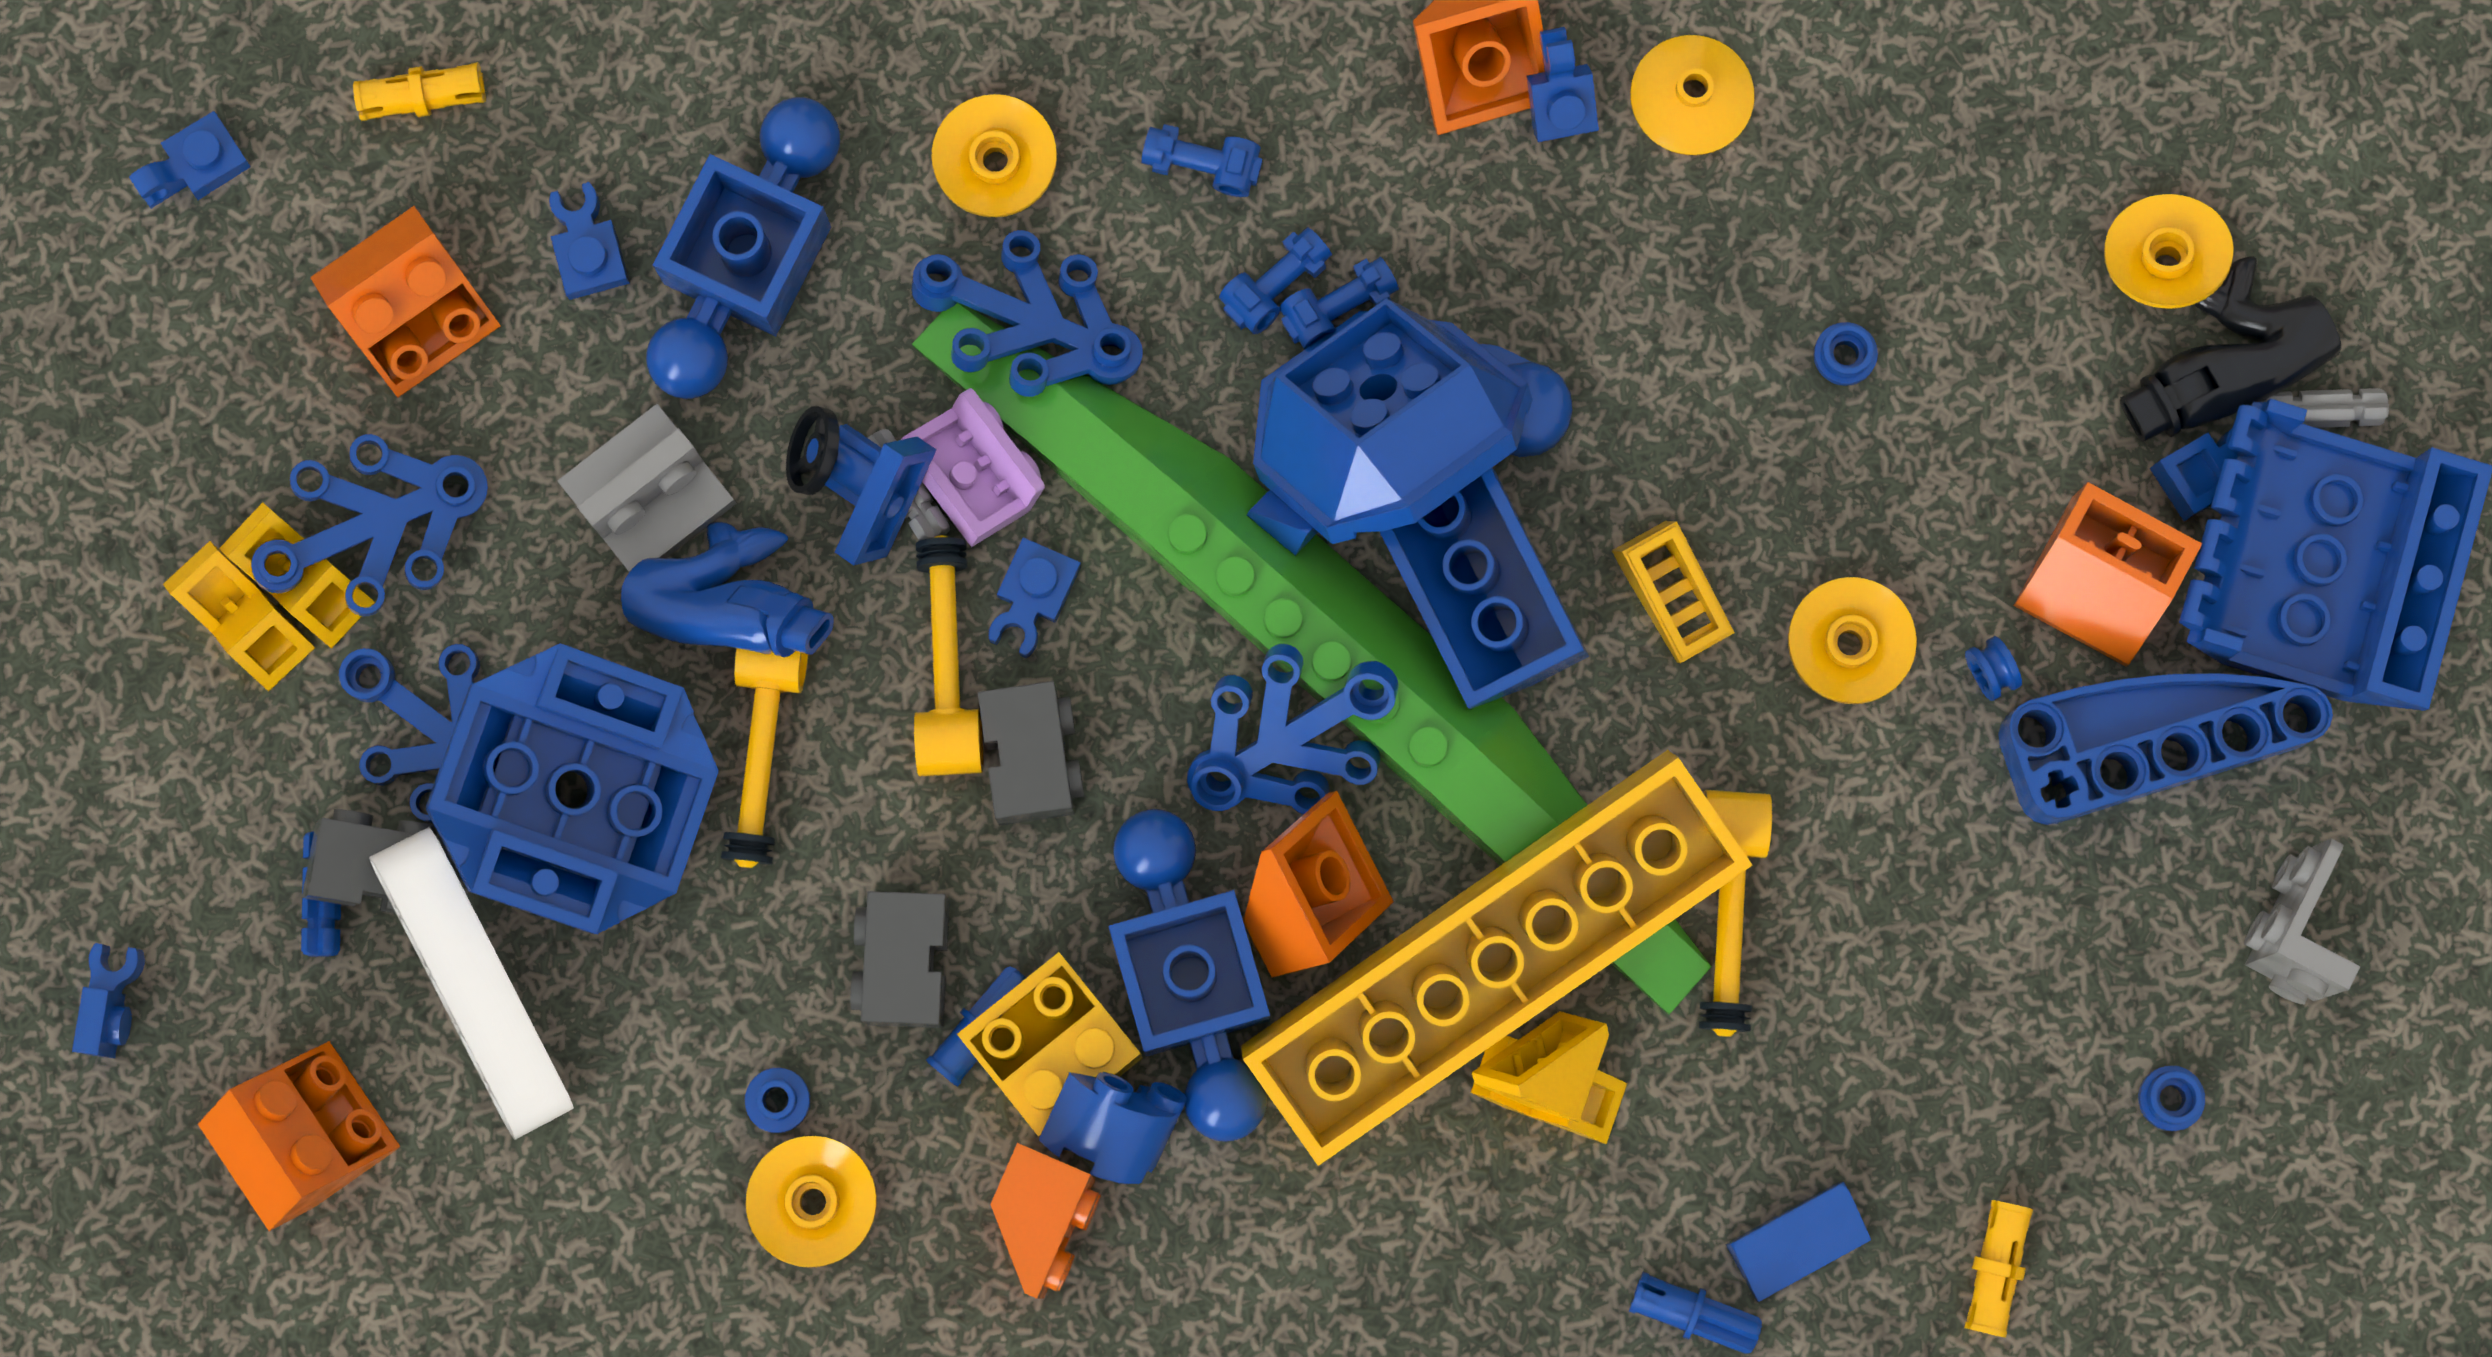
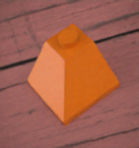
M1434 0L1413 20L1433 124L1437 135L1530 109L1527 76L1545 72L1540 42V31H1543L1538 0Z
M1338 791L1327 793L1261 851L1243 922L1272 978L1330 963L1394 902Z

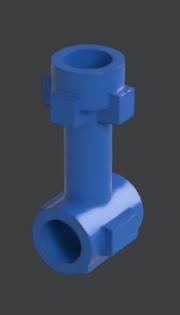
M1164 124L1163 129L1149 128L1141 163L1153 166L1152 172L1168 176L1173 164L1214 174L1213 188L1223 194L1235 197H1248L1251 185L1257 186L1262 167V158H1259L1261 147L1257 143L1240 137H1226L1222 150L1178 140V127Z
M1307 227L1299 235L1292 232L1283 240V246L1288 253L1256 282L1244 272L1234 277L1223 288L1219 299L1226 305L1223 308L1224 312L1241 330L1247 327L1253 334H1259L1274 322L1281 310L1273 299L1303 272L1306 271L1316 278L1326 269L1324 262L1332 256V253L1312 229Z
M1379 257L1371 263L1366 258L1355 264L1353 269L1357 278L1319 300L1309 288L1297 291L1285 299L1280 305V311L1284 316L1281 321L1294 344L1300 342L1305 350L1326 334L1337 331L1331 322L1367 300H1371L1375 306L1386 298L1391 300L1390 295L1398 291L1399 287L1383 258Z

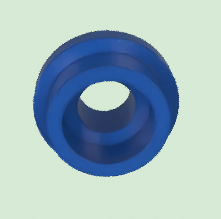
M1850 322L1837 323L1825 329L1814 347V362L1818 371L1825 379L1837 385L1849 386L1863 381L1874 369L1878 358L1877 345L1872 335L1862 326ZM1839 345L1850 346L1856 353V361L1850 365L1840 364L1834 357V349Z
M2164 1066L2155 1069L2145 1077L2139 1089L2138 1101L2142 1114L2153 1126L2165 1131H2178L2190 1127L2200 1118L2205 1106V1092L2199 1079L2189 1070L2179 1066ZM2167 1086L2176 1088L2181 1094V1105L2175 1111L2165 1109L2160 1102L2161 1091Z
M771 1068L762 1071L752 1079L745 1094V1108L749 1118L757 1127L771 1133H784L793 1130L803 1122L810 1108V1092L805 1081L795 1072L785 1068ZM774 1088H783L788 1094V1104L784 1110L773 1113L766 1106V1095Z

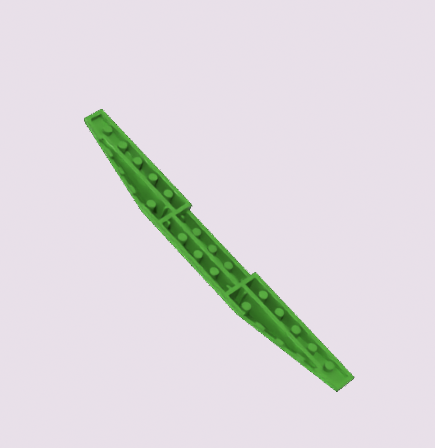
M958 302L955 306L942 311L912 343L915 349L963 391L972 388L982 402L992 405L998 412L1003 426L1185 588L1190 592L1194 591L1265 655L1271 647L1278 644H1288L1295 647L1301 653L1304 662L1297 683L1318 702L1344 688L1350 671L1360 663L1377 661L1389 667L1396 675L1399 685L1395 704L1390 713L1376 720H1366L1353 714L1341 722L1361 740L1373 744L1378 749L1381 757L1380 760L1498 865H1502L1587 806V803L1514 708L1501 697L1469 710L1433 637L1319 536L1315 535L1295 556L1247 516L1249 510L1267 491L1229 457L1087 375L1046 386L1043 392L1033 397L1019 395L1011 388L1009 383L1012 362L1023 353H1035L1045 360L1054 357L1039 347L989 361L983 369L976 372L960 370L955 366L951 358L953 339L959 331L966 328H975L983 331L985 334H989L1006 328ZM965 345L960 348L963 353L969 356L981 353V350L974 345ZM1024 369L1019 372V375L1025 380L1032 381L1040 377L1037 372L1030 369ZM1283 660L1274 661L1285 673L1293 671L1292 666L1288 662ZM1362 680L1363 684L1372 690H1379L1384 687L1375 680ZM1676 919L1611 963L1668 1015L1712 967Z

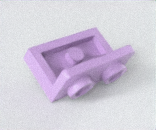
M972 388L959 394L951 409L901 439L918 436L937 449L922 482L971 547L1028 513L1045 488L1035 461L1030 455L1016 447L1004 431L998 412L989 403L982 402Z

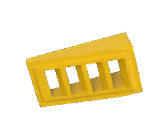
M1664 521L1612 550L1621 570L1677 663L1688 660L1735 633L1677 521ZM1665 545L1671 555L1646 569L1641 558ZM1679 568L1684 578L1658 592L1653 581ZM1692 590L1698 600L1670 615L1665 605ZM1705 612L1711 622L1682 638L1677 627Z

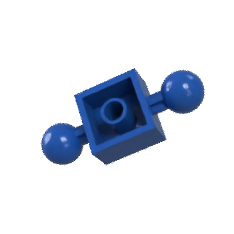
M805 97L789 98L776 104L766 114L760 129V146L767 162L759 176L709 154L653 263V267L664 285L696 299L687 318H679L667 322L654 333L648 344L646 363L649 374L655 384L671 396L682 399L698 398L711 392L721 382L728 364L727 349L721 333L730 316L776 337L831 229L823 206L793 193L800 178L815 176L828 168L835 159L840 146V131L836 119L824 105L813 99Z
M1161 809L1144 810L1128 818L1120 827L1114 841L1113 854L1115 864L1124 879L1131 885L1146 891L1152 913L1109 925L1108 927L1145 1056L1190 1044L1197 1070L1192 1074L1185 1088L1184 1094L1187 1097V1101L1184 1107L1187 1117L1194 1128L1202 1135L1216 1141H1235L1249 1135L1258 1127L1266 1112L1267 1093L1246 1063L1234 1059L1227 1033L1269 1022V1009L1235 891L1232 890L1189 902L1183 880L1191 871L1195 861L1196 844L1193 834L1188 825L1171 812Z

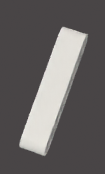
M428 827L370 856L369 859L391 905L498 1113L514 1140L574 1109L571 1099L431 828Z

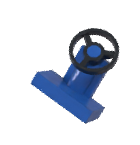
M812 406L799 418L791 435L786 457V476L788 484L794 492L814 495L825 485L855 506L835 550L836 554L855 566L888 556L937 449L918 436L884 443L881 448L849 425L844 424L839 427L837 417L832 410ZM816 421L814 433L809 437L804 449V456L801 458L802 448L807 433L811 428L812 424ZM813 470L816 471L812 479L804 485L801 474Z

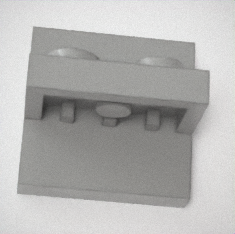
M658 404L646 411L557 480L576 504L579 511L629 572L637 563L644 559L669 557L710 523H713L737 504L702 460L694 446L679 428L677 429Z

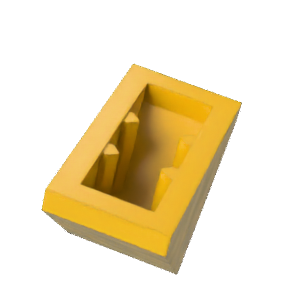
M1559 1011L1472 1072L1474 1083L1529 1108L1580 1122L1609 1037L1607 1024Z

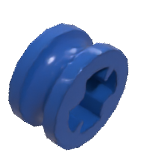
M1997 636L1986 641V648L1984 650L1972 647L1965 651L1967 665L1982 693L1990 701L2001 697V689L2004 687L2015 690L2022 686V678L2018 666L2007 646Z

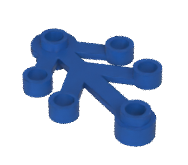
M1017 230L1009 233L1003 241L1001 253L1003 265L1014 273L1026 302L963 276L959 265L945 255H931L922 259L916 265L913 272L911 291L914 300L921 307L930 311L940 312L946 311L958 302L1013 326L989 334H985L983 331L975 328H966L959 331L953 339L951 358L955 366L962 371L976 372L983 369L989 361L1052 342L1072 350L1048 360L1035 353H1023L1013 360L1009 376L1011 388L1019 395L1033 397L1043 392L1046 386L1085 374H1089L1091 378L1102 384H1118L1133 376L1140 367L1143 355L1141 342L1137 335L1129 328L1111 322L1095 287L1098 275L1097 266L1091 258L1085 255L1076 254L1067 257L1061 264L1058 278L1060 289L1066 295L1074 298L1085 327L1062 317L1038 264L1040 254L1039 240L1028 231ZM1021 246L1027 248L1031 254L1027 257H1018L1010 250ZM1073 270H1082L1089 278L1079 282L1071 279L1068 273ZM942 274L948 277V279L937 282L929 278L928 275ZM965 345H974L981 350V353L969 356L963 353L960 348ZM1115 346L1121 349L1122 353L1109 355L1101 347ZM1024 369H1030L1037 372L1040 377L1032 381L1025 380L1019 375V372Z
M365 434L356 438L350 447V462L356 471L364 475H375L383 472L419 487V489L397 499L329 475L327 469L317 461L305 460L298 463L290 474L291 489L298 498L305 501L321 499L357 512L360 515L295 544L284 540L265 542L258 547L252 557L251 568L255 581L268 592H288L300 583L303 578L304 568L373 538L359 577L353 579L347 586L345 599L348 608L353 613L359 616L374 615L384 604L385 592L383 585L406 524L432 512L421 549L412 553L405 563V577L409 584L417 589L428 590L434 588L443 577L444 565L442 558L457 519L471 516L477 512L486 499L488 490L487 479L482 468L475 461L460 455H450L439 459L431 465L388 449L384 440L376 435ZM365 444H373L380 449L382 453L381 460L372 466L364 465L357 459L358 449ZM306 470L318 472L323 479L322 485L313 492L302 490L297 484V478L300 473ZM453 475L461 476L468 484L467 492L460 497L449 496L443 489L445 479ZM277 553L285 555L291 562L289 571L282 576L269 574L265 569V562L269 556ZM419 559H429L436 565L437 573L434 578L428 581H421L414 577L411 569L414 562ZM361 585L372 586L378 595L376 603L367 608L358 606L352 598L353 592L357 587Z
M463 644L450 645L443 650L439 657V670L447 679L452 722L395 680V669L392 663L378 651L363 648L355 650L345 657L339 669V680L343 689L349 695L362 702L381 701L435 742L434 744L393 750L382 745L368 748L362 754L359 762L360 772L366 780L376 785H387L396 780L399 775L440 769L468 688L474 683V678L480 669V660L477 654L468 646ZM458 653L467 654L470 659L468 670L462 675L451 674L448 667L450 659ZM369 666H376L381 673L379 683L373 688H363L359 681L361 672ZM387 754L391 760L389 772L381 777L373 776L370 772L371 760L376 755ZM425 783L418 786L412 792L409 801L412 813L418 819L427 823L433 822L429 815L422 813L419 803L425 793L432 791L433 783Z
M1278 644L1271 647L1266 653L1262 665V676L1266 681L1258 740L1238 752L1239 719L1247 713L1253 691L1250 684L1240 676L1228 675L1222 677L1216 683L1211 697V706L1215 712L1211 748L1201 752L1193 759L1187 774L1188 787L1194 799L1202 807L1212 811L1228 810L1238 805L1247 797L1292 806L1297 812L1305 814L1330 791L1327 779L1318 772L1343 776L1346 781L1355 785L1370 783L1377 775L1381 759L1378 749L1373 744L1357 740L1341 749L1308 741L1353 714L1366 720H1376L1390 713L1394 707L1399 687L1394 672L1385 664L1377 661L1360 663L1350 671L1344 688L1287 722L1292 686L1300 678L1304 664L1303 657L1295 647L1288 644ZM1277 660L1288 662L1292 666L1293 671L1288 673L1280 672L1273 667L1272 662ZM1362 680H1375L1384 687L1379 690H1372L1367 688ZM1224 692H1234L1241 697L1242 702L1236 704L1229 703L1221 694ZM1361 757L1366 759L1370 766L1367 768H1357L1351 764L1349 759ZM1271 763L1313 770L1300 772L1294 777L1293 781L1257 773ZM1210 772L1222 773L1228 776L1230 780L1224 782L1217 781ZM1310 787L1318 792L1319 797L1307 798L1299 792V789Z

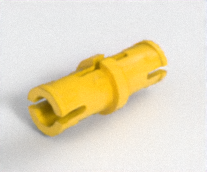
M478 62L454 68L425 71L422 66L408 69V74L382 79L359 80L353 83L355 105L357 111H359L361 121L414 112L417 117L432 115L431 110L486 102L483 73H481V67Z
M1992 1200L1981 1256H1975L1972 1269L1977 1270L1972 1302L1964 1328L2006 1338L2009 1313L2017 1280L2023 1281L2026 1268L2020 1266L2033 1209Z

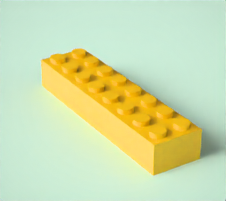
M1666 750L1242 1044L1243 1060L1319 1166L1753 865L1679 757Z

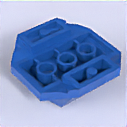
M1388 298L1369 311L1357 312L1336 327L1337 331L1326 334L1261 380L1253 465L1259 481L1331 544L1355 539L1357 532L1387 531L1414 524L1517 450L1523 432L1525 414L1529 413L1533 401L1528 382L1453 323L1426 319Z
M561 643L471 684L425 808L467 890L482 897L592 934H599L620 923V921L676 894L719 772L705 737L694 717V711L684 687ZM567 771L579 774L587 785L586 799L575 809L561 804L556 796L555 787L557 780Z

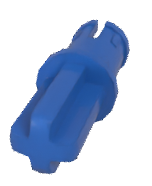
M1011 966L1005 968L970 1011L965 1008L960 1011L964 1018L926 1061L958 1087L962 1083L961 1080L978 1060L958 1037L957 1033L1027 977Z
M1644 1271L1639 1279L1634 1293L1635 1297L1632 1299L1629 1312L1639 1313L1683 1330V1338L1689 1339L1691 1334H1695L1744 1354H1749L1753 1351L1762 1328V1321L1759 1317L1705 1297V1289L1700 1288L1698 1293L1650 1276L1649 1273Z

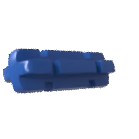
M314 831L306 833L303 837V858L308 860ZM307 867L303 868L302 894L306 878ZM302 898V919H307L308 928L301 929V951L304 955L311 957L338 955L340 951V929H335V921L341 920V905Z

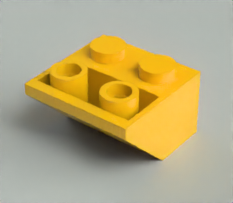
M1060 952L1055 954L957 1033L958 1037L1038 1137H1040L1069 1072L1097 1077L1100 1072H1107L1120 1077L1143 1058L1139 1050Z

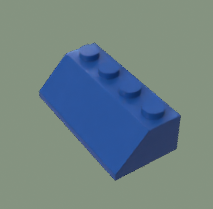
M1493 467L1416 523L1387 531H1379L1469 710L1533 686L1589 657Z

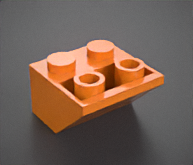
M415 206L310 277L328 308L397 398L501 327L500 323Z
M2087 482L2068 503L2014 606L2127 667L2173 600L2202 543Z
M330 1041L229 1089L198 1123V1126L268 1231L313 1209L400 1147Z
M1017 1143L990 1205L1024 1293L1036 1299H1044L1048 1288L1056 1292H1060L1075 1259L1074 1254L1065 1251L1075 1227L1087 1230L1100 1201L1101 1194L1091 1190L1096 1179L1091 1174Z

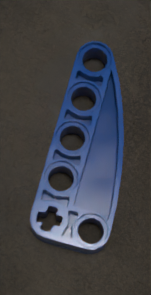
M2221 673L2167 674L2127 678L2077 687L2029 700L2005 717L2001 722L1998 736L1999 744L2022 809L2033 821L2050 825L2298 749L2325 734L2331 725L2333 713L2331 703L2326 695L2318 688L2306 684L2260 676ZM2286 703L2296 704L2304 710L2308 722L2304 733L2293 731L2287 726L2283 717V709ZM2021 718H2033L2042 724L2046 733L2043 747L2035 748L2028 746L2022 741L2018 732V724ZM2225 722L2237 723L2244 729L2248 741L2244 752L2235 751L2225 743L2222 735ZM2165 740L2179 743L2186 751L2188 761L2183 771L2174 770L2164 762L2161 748ZM2104 759L2116 760L2123 765L2127 773V782L2124 789H2113L2105 784L2100 773L2101 763ZM2049 778H2051L2052 787L2061 783L2066 791V796L2058 801V808L2056 807L2055 799L2045 802L2041 795V789L2049 784Z

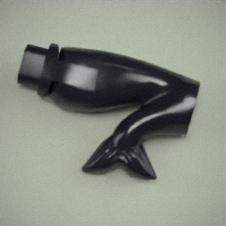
M2249 256L2232 263L2230 272L2223 284L2212 295L2193 305L2206 314L2217 318L2223 326L2232 332L2261 342L2194 347L2173 356L2161 364L2154 375L2149 374L2140 380V388L2120 397L2121 407L2138 438L2144 442L2163 432L2173 437L2181 429L2195 428L2237 413L2239 405L2252 406L2253 402H2262L2303 379L2338 356L2341 350L2340 337L2325 306L2312 295L2298 297L2282 303L2258 305L2250 299L2257 259L2254 256Z

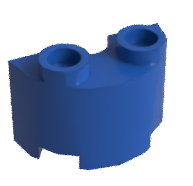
M1069 1072L1039 1137V1141L1057 1157H1060L1062 1150H1068L1094 1162L1095 1164L1090 1174L1095 1177L1117 1183L1140 1184L1147 1171L1152 1173L1187 1101V1097L1177 1088L1162 1082H1154L1150 1087L1139 1085L1137 1092H1133L1134 1088L1129 1082L1111 1073L1100 1072L1097 1077Z

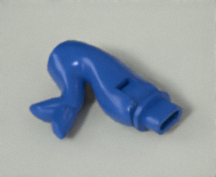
M725 522L710 523L707 526L709 549L706 552L687 558L644 559L632 568L622 585V610L628 622L649 634L682 644L727 646L763 654H770L773 651L775 655L781 657L790 656L795 651L811 655L816 652L830 635L834 624V618L831 613L814 609L813 603L809 598L793 593L775 583L763 580H742L723 584L739 568L751 566L762 561L787 542L788 536L786 534L769 528L758 527L738 531L731 524Z

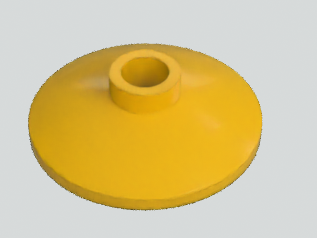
M1684 35L1658 44L1643 57L1633 75L1630 100L1637 123L1653 142L1664 149L1678 154L1703 155L1724 148L1733 142L1744 130L1754 106V86L1745 63L1727 45L1705 36ZM1689 80H1697L1704 85L1706 93L1701 97H1691L1684 91L1683 85Z
M982 95L961 103L944 118L933 140L932 166L940 188L958 207L979 216L1004 217L1025 210L1045 193L1056 170V143L1047 121L1028 103L1007 95ZM1000 152L1007 157V164L1002 170L990 171L984 166V160L990 153Z
M2162 194L2150 196L2131 204L2115 218L2106 236L2104 258L2108 273L2113 282L2127 296L2148 306L2172 309L2196 304L2212 295L2223 284L2232 266L2234 246L2228 226L2211 207L2191 197ZM2162 255H2169L2178 264L2165 266L2157 263L2156 259Z
M1838 578L1816 587L1798 605L1789 626L1788 648L1796 672L1814 692L1838 703L1863 704L1887 695L1906 677L1916 654V629L1905 604L1887 587L1864 578ZM1851 633L1859 639L1860 650L1857 654L1846 655L1840 651L1838 638L1841 634Z
M821 1136L797 1137L773 1148L756 1166L749 1180L746 1192L747 1218L758 1242L777 1259L799 1267L826 1266L850 1255L868 1235L874 1222L877 1207L875 1183L865 1162L855 1151L843 1143ZM812 1189L820 1190L826 1199L824 1209L816 1215L808 1214L802 1207L804 1194Z

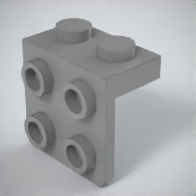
M2332 838L2313 847L2307 846L2299 854L2298 858L2292 854L2287 856L2272 884V888L2279 891L2280 894L2270 914L2265 911H2261L2258 914L2244 941V945L2252 948L2245 966L2272 979L2269 985L2270 990L2298 1004H2305L2307 998L2317 1001L2349 990L2360 969L2359 965L2301 936L2343 850L2344 845Z

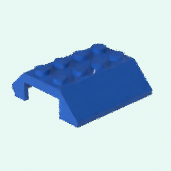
M2271 398L2267 402H2253L2252 406L2239 405L2227 447L2236 453L2238 458L2237 460L2224 459L2211 505L2213 510L2222 515L2221 520H2207L2201 541L2202 545L2198 551L2194 566L2196 570L2205 575L2204 581L2190 580L2179 620L2180 624L2190 629L2187 642L2221 664L2267 678L2313 686L2326 696L2338 700L2422 711L2428 710L2491 479L2492 465L2433 447L2415 458L2302 424L2305 421L2307 409Z

